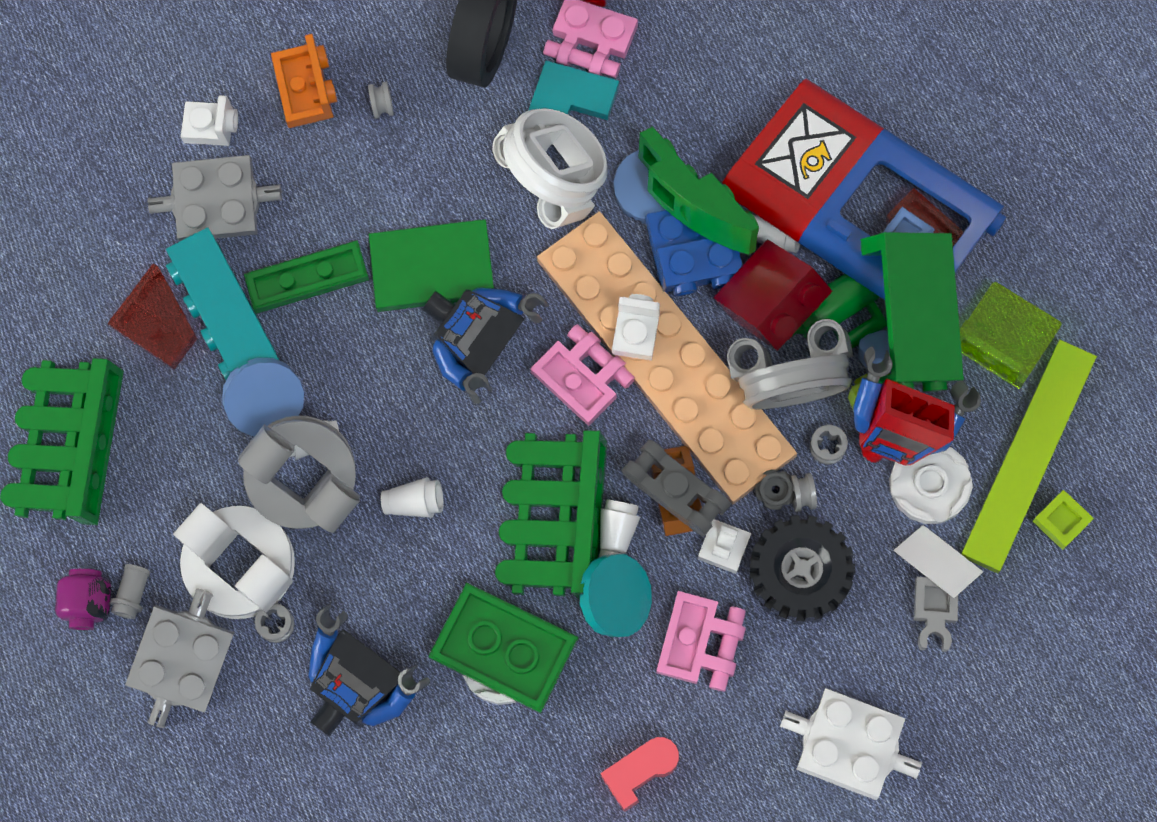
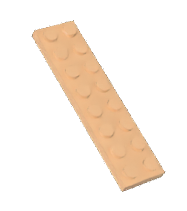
M600 211L537 256V262L611 354L620 297L629 298L631 294H642L651 297L653 302L660 303V317L652 361L625 356L619 357L626 362L624 367L635 376L634 383L682 443L689 448L690 453L732 505L755 489L756 484L760 483L767 476L763 474L768 470L778 471L797 456L795 449L762 409H750L743 403L745 400L744 390L740 388L737 381L731 379L728 367L665 291L663 292L661 285Z

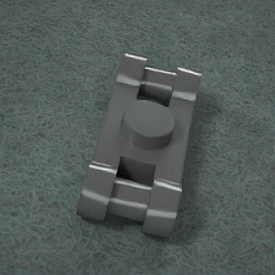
M648 439L640 448L641 455L635 461L630 460L621 470L622 473L634 485L694 532L704 537L713 527L711 524L713 519L718 514L723 515L731 506L730 501L722 493L710 488L670 457L656 442ZM653 465L662 470L655 480L646 473ZM697 498L705 504L699 512L690 508Z

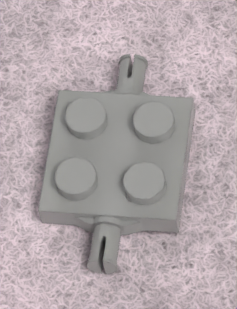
M250 155L172 163L173 187L171 196L149 197L148 210L150 214L172 211L176 218L177 239L179 241L209 227L215 239L258 234L256 215L260 206L259 203L282 201L281 184L257 186L253 177V164Z
M195 590L196 592L189 611H173L156 604L153 607L125 686L146 692L156 699L147 723L153 726L161 710L162 713L156 727H165L172 705H184L204 713L206 711L234 635L233 631L216 626L205 617L210 600L213 597V594L206 591L202 604L199 606L204 590Z

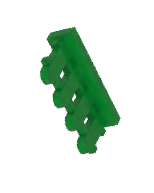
M92 358V364L89 362H79L78 369L55 368L56 363L42 360L41 368H29L22 376V385L32 393H36L34 406H23L15 414L16 425L29 432L27 444H17L8 453L9 464L22 470L20 483H10L2 489L1 501L5 506L15 509L14 515L21 518H28L29 510L53 512L52 518L56 520H66V517H69L83 525H98L124 370L108 359ZM50 394L74 395L72 408L48 407ZM43 433L67 434L65 447L41 445ZM36 471L60 473L58 486L34 484Z
M584 430L583 442H577L578 436L576 434H566L565 442L537 441L535 433H525V441H513L508 445L506 457L514 466L522 467L521 480L507 482L503 487L502 495L510 505L519 506L518 520H507L501 524L499 536L507 545L516 546L515 559L500 562L496 567L495 575L497 580L503 585L512 586V593L514 595H524L525 587L553 588L554 596L565 597L566 589H571V593L579 600L580 594H584V584H581L583 574L591 562L599 558L600 511L603 507L607 440L600 431ZM535 467L563 468L562 481L534 480ZM575 468L580 469V482L574 481ZM531 507L560 508L559 521L530 520ZM572 508H577L576 522H571ZM528 547L557 548L556 561H528ZM569 548H574L573 562H568Z

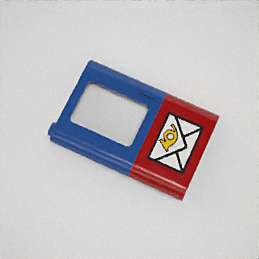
M807 78L789 96L734 164L722 184H726L731 189L735 200L739 204L884 300L882 256H862L860 239L870 237V235L844 219L840 214L842 208L875 166L884 165L968 220V228L953 246L955 274L979 241L987 233L994 237L1007 218L1001 214L1005 207L1004 205Z

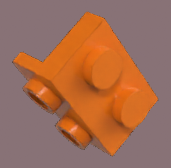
M313 34L305 35L307 45L271 53L288 128L334 118L331 103L338 102L332 79L325 81L323 69L329 68V62L324 45L317 46Z

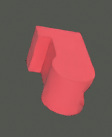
M656 737L600 774L623 811L626 812L639 803L634 791L655 777H666L673 773L679 762V751L671 740L665 737Z

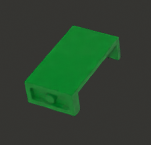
M884 232L860 239L862 256H882L889 353L892 369L891 374L880 377L879 382L883 383L886 379H889L914 389V385H922L923 392H939L948 390L947 383L964 380L952 233Z

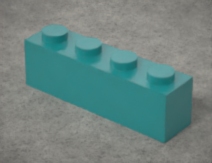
M209 227L166 248L172 262L166 264V267L177 286L184 283L189 295L183 297V300L193 318L201 316L206 328L200 332L211 352L216 349L219 350L224 361L219 363L218 367L225 380H227L233 370L248 364L247 361L255 358H274L280 361Z

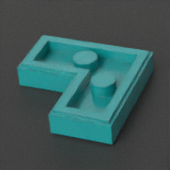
M545 61L529 110L553 109L570 115L572 110L608 120L619 89V81Z

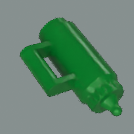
M844 273L827 284L832 290L831 294L796 330L793 336L801 334L807 339L808 331L815 322L822 319H830L840 325V323L866 307L872 317L848 332L853 349L859 345L860 340L866 335L887 327L884 316L874 302L880 296ZM832 330L839 341L838 332Z

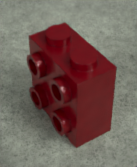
M767 239L713 298L733 321L778 351L808 317L819 308L821 303L831 294L832 290L813 267Z

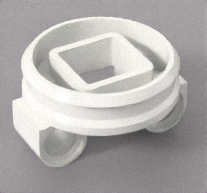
M553 109L529 110L521 114L515 123L503 126L493 141V154L496 161L502 167L509 168L516 179L527 190L539 197L537 213L540 221L546 227L555 229L583 220L595 207L591 199L607 178L606 156L594 134L575 118ZM551 144L555 146L570 168L563 170L557 168L546 153Z
M200 503L173 533L184 544L181 552L180 568L188 592L194 598L196 589L204 590L199 602L200 605L206 591L212 593L213 597L207 610L215 615L229 619H245L256 616L261 609L267 613L273 604L277 603L284 596L293 582L295 557L289 537L280 525L266 519L255 508L230 506L212 512ZM241 535L259 550L262 555L236 583L235 587L238 589L236 591L214 573L210 566L236 536Z

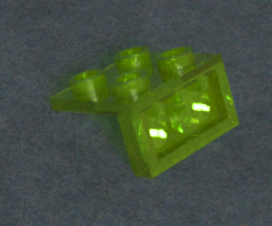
M993 282L969 319H966L960 328L961 352L1020 389L1062 326V323L1001 284Z

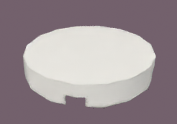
M949 447L944 452L928 455L913 465L905 466L895 462L889 478L890 494L897 508L908 518L923 524L943 523L956 517L969 501L973 488L971 474L968 470L969 466L964 457L952 447Z

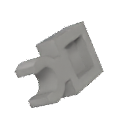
M916 577L914 589L913 621H925V628L918 636V647L920 650H926L928 645L927 638L929 635L934 634L941 638V651L947 652L951 647L952 637L948 629L945 628V623L955 624L958 621V595L955 598L951 597L927 577Z

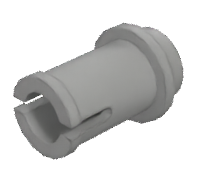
M125 564L116 598H111L110 604L113 606L111 613L123 618L135 619L136 614L142 612L143 607L140 606V601L147 578L150 575L149 570L140 566Z

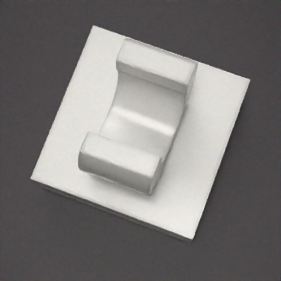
M713 519L711 522L713 527L706 534L698 560L736 574L751 533Z

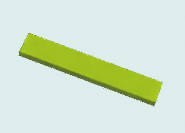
M1060 339L1057 342L961 552V555L969 561L997 574L1001 571L1097 358L1096 355Z

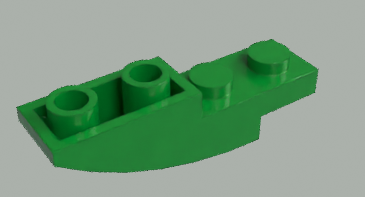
M653 126L640 132L638 158L649 170L647 191L677 220L705 238L748 255L755 252L759 231L758 223L752 213L749 211L745 212L737 203L731 189L726 184H721L712 172L699 179L694 168L689 164H685L676 154L671 141L667 138H662Z

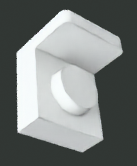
M219 95L218 103L185 101L181 130L182 141L189 144L230 146L231 132L235 133L238 128L237 109H233L228 97Z
M631 294L629 298L620 297L612 354L652 361L660 317V303L653 302L651 297L642 294Z

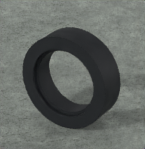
M517 0L458 1L447 48L446 68L450 78L483 88L491 83L500 66L510 37Z

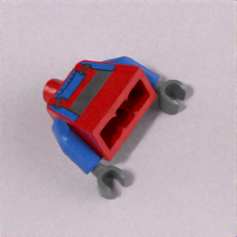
M873 346L869 347L864 354V360L869 371L868 376L861 380L853 407L854 427L860 432L859 445L863 456L873 463L886 458L907 466L913 465L928 455L946 451L965 421V418L962 417L964 413L974 411L980 406L981 397L975 387H972L967 395L968 386L963 380H960L951 388V396L956 402L953 405L889 379L881 383L879 382L880 377L887 375L892 369L891 357L886 350L883 361L874 364L875 350Z

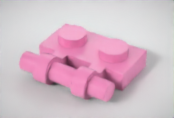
M564 0L553 27V36L565 40L561 44L547 40L543 54L556 58V62L564 66H569L571 63L589 69V73L600 76L604 74L617 78L621 63L609 60L610 54L625 59L638 27V19L580 0ZM580 44L597 51L593 55L576 48Z
M576 324L567 334L576 345L569 351L562 343L557 341L530 370L543 385L590 426L617 398L616 393L607 385L611 381L616 380L626 389L634 382L635 376L624 367L626 364L624 360L618 355L613 357L600 345L601 340L593 332L587 333ZM590 356L602 367L596 375L581 362L585 357Z
M678 591L656 673L697 684L701 668L713 672L709 688L725 692L729 677H733L737 664L733 660L738 641H742L746 628L742 625L746 611L741 608L730 607L726 621L714 617L718 601ZM710 632L722 636L717 657L705 654Z

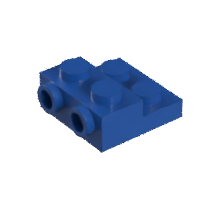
M667 210L646 214L645 221L663 292L673 291L674 296L679 297L695 293L698 286L712 284L713 289H720L742 267L738 251L729 249L698 234L677 220Z

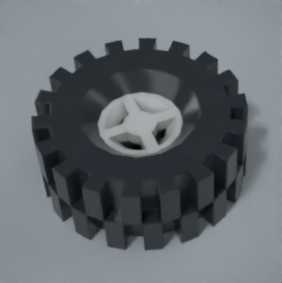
M799 515L790 516L789 521L783 522L780 519L774 522L771 529L768 530L766 528L760 535V539L755 543L749 563V583L753 586V595L757 601L760 600L763 603V609L768 614L772 611L778 615L777 619L783 622L789 619L795 621L794 624L803 625L805 621H812V624L821 621L824 616H830L836 612L837 608L846 599L853 584L855 564L852 563V558L854 554L851 546L847 548L844 543L846 537L841 531L836 534L832 530L834 525L825 521L823 525L816 522L817 517L808 515L807 520L800 519Z

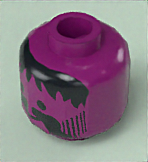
M69 570V574L60 578L57 583L55 605L57 617L61 620L69 621V629L94 630V623L102 622L109 617L111 583L102 577V572L99 570Z

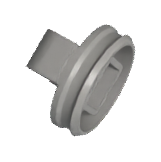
M819 320L811 326L807 335L811 358L773 366L768 350L751 338H741L735 341L728 350L727 360L731 379L737 381L740 388L744 390L745 400L743 403L750 409H773L808 403L846 391L852 383V379L849 378L847 371L849 366L848 358L854 357L847 331L834 320ZM830 330L837 331L839 335L838 344L831 350H821L819 340L822 334ZM748 349H756L758 352L757 363L752 368L743 369L740 363L742 354Z
M291 416L279 419L268 426L264 424L239 455L238 463L244 469V486L250 502L261 515L277 525L295 529L311 528L319 525L326 531L334 533L360 502V495L353 491L356 472L352 450L344 436L336 428L320 419L308 416ZM295 445L328 468L305 498H301L274 478L294 452Z

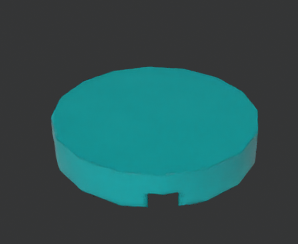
M625 554L603 555L592 561L584 572L581 584H584V594H580V607L586 622L595 632L609 637H628L639 631L648 619L652 604L651 584L646 571L637 560Z

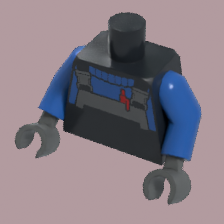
M476 288L472 291L466 289L454 304L435 290L422 310L441 323L430 340L434 344L432 352L442 376L461 390L466 391L474 404H479L481 400L475 390L485 387L489 392H492V387L485 375L525 320L521 315L525 314L533 323H540L543 319L539 314L532 312V310L538 305L549 307L548 303L537 293L525 296L504 289Z
M331 604L321 609L316 617L319 628L311 648L308 675L312 683L310 690L325 701L310 722L329 737L344 717L360 728L365 725L376 726L399 717L413 700L416 692L426 688L430 683L429 677L420 680L418 683L414 681L413 672L417 669V665H413L400 672L344 629L338 634L337 629L346 622L348 614L342 611L337 616L336 621L332 620L329 616Z

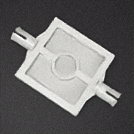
M826 688L818 709L810 719L790 713L787 710L785 711L780 727L804 735L803 752L796 770L874 800L879 798L885 778L892 770L914 777V779L917 778L920 772L921 761L919 762L898 754V739L906 718Z

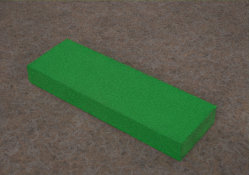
M358 240L244 274L253 310L256 314L369 281Z

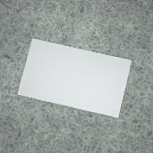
M924 525L893 550L953 598L983 573L981 569Z

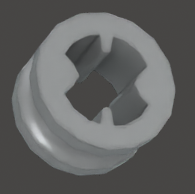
M382 82L380 87H375L373 84L368 85L374 118H380L382 113L393 116L394 110L388 82Z
M821 426L812 435L810 442L811 455L821 464L831 465L837 463L843 458L847 450V436L837 426ZM827 436L830 441L837 440L839 442V445L837 444L835 447L836 453L830 454L828 449H819L818 445H821L823 441L821 437Z
M805 473V477L801 479L797 478L796 475H790V481L795 494V498L792 501L794 511L800 512L804 506H808L810 510L816 509L817 496L812 474Z
M276 603L273 604L267 613L262 609L259 610L254 622L259 635L273 643L283 642L288 639L293 633L295 626L294 617L290 611L281 604ZM277 613L278 617L285 620V625L283 628L278 626L280 631L273 634L272 630L264 626L266 619L272 620L269 615Z

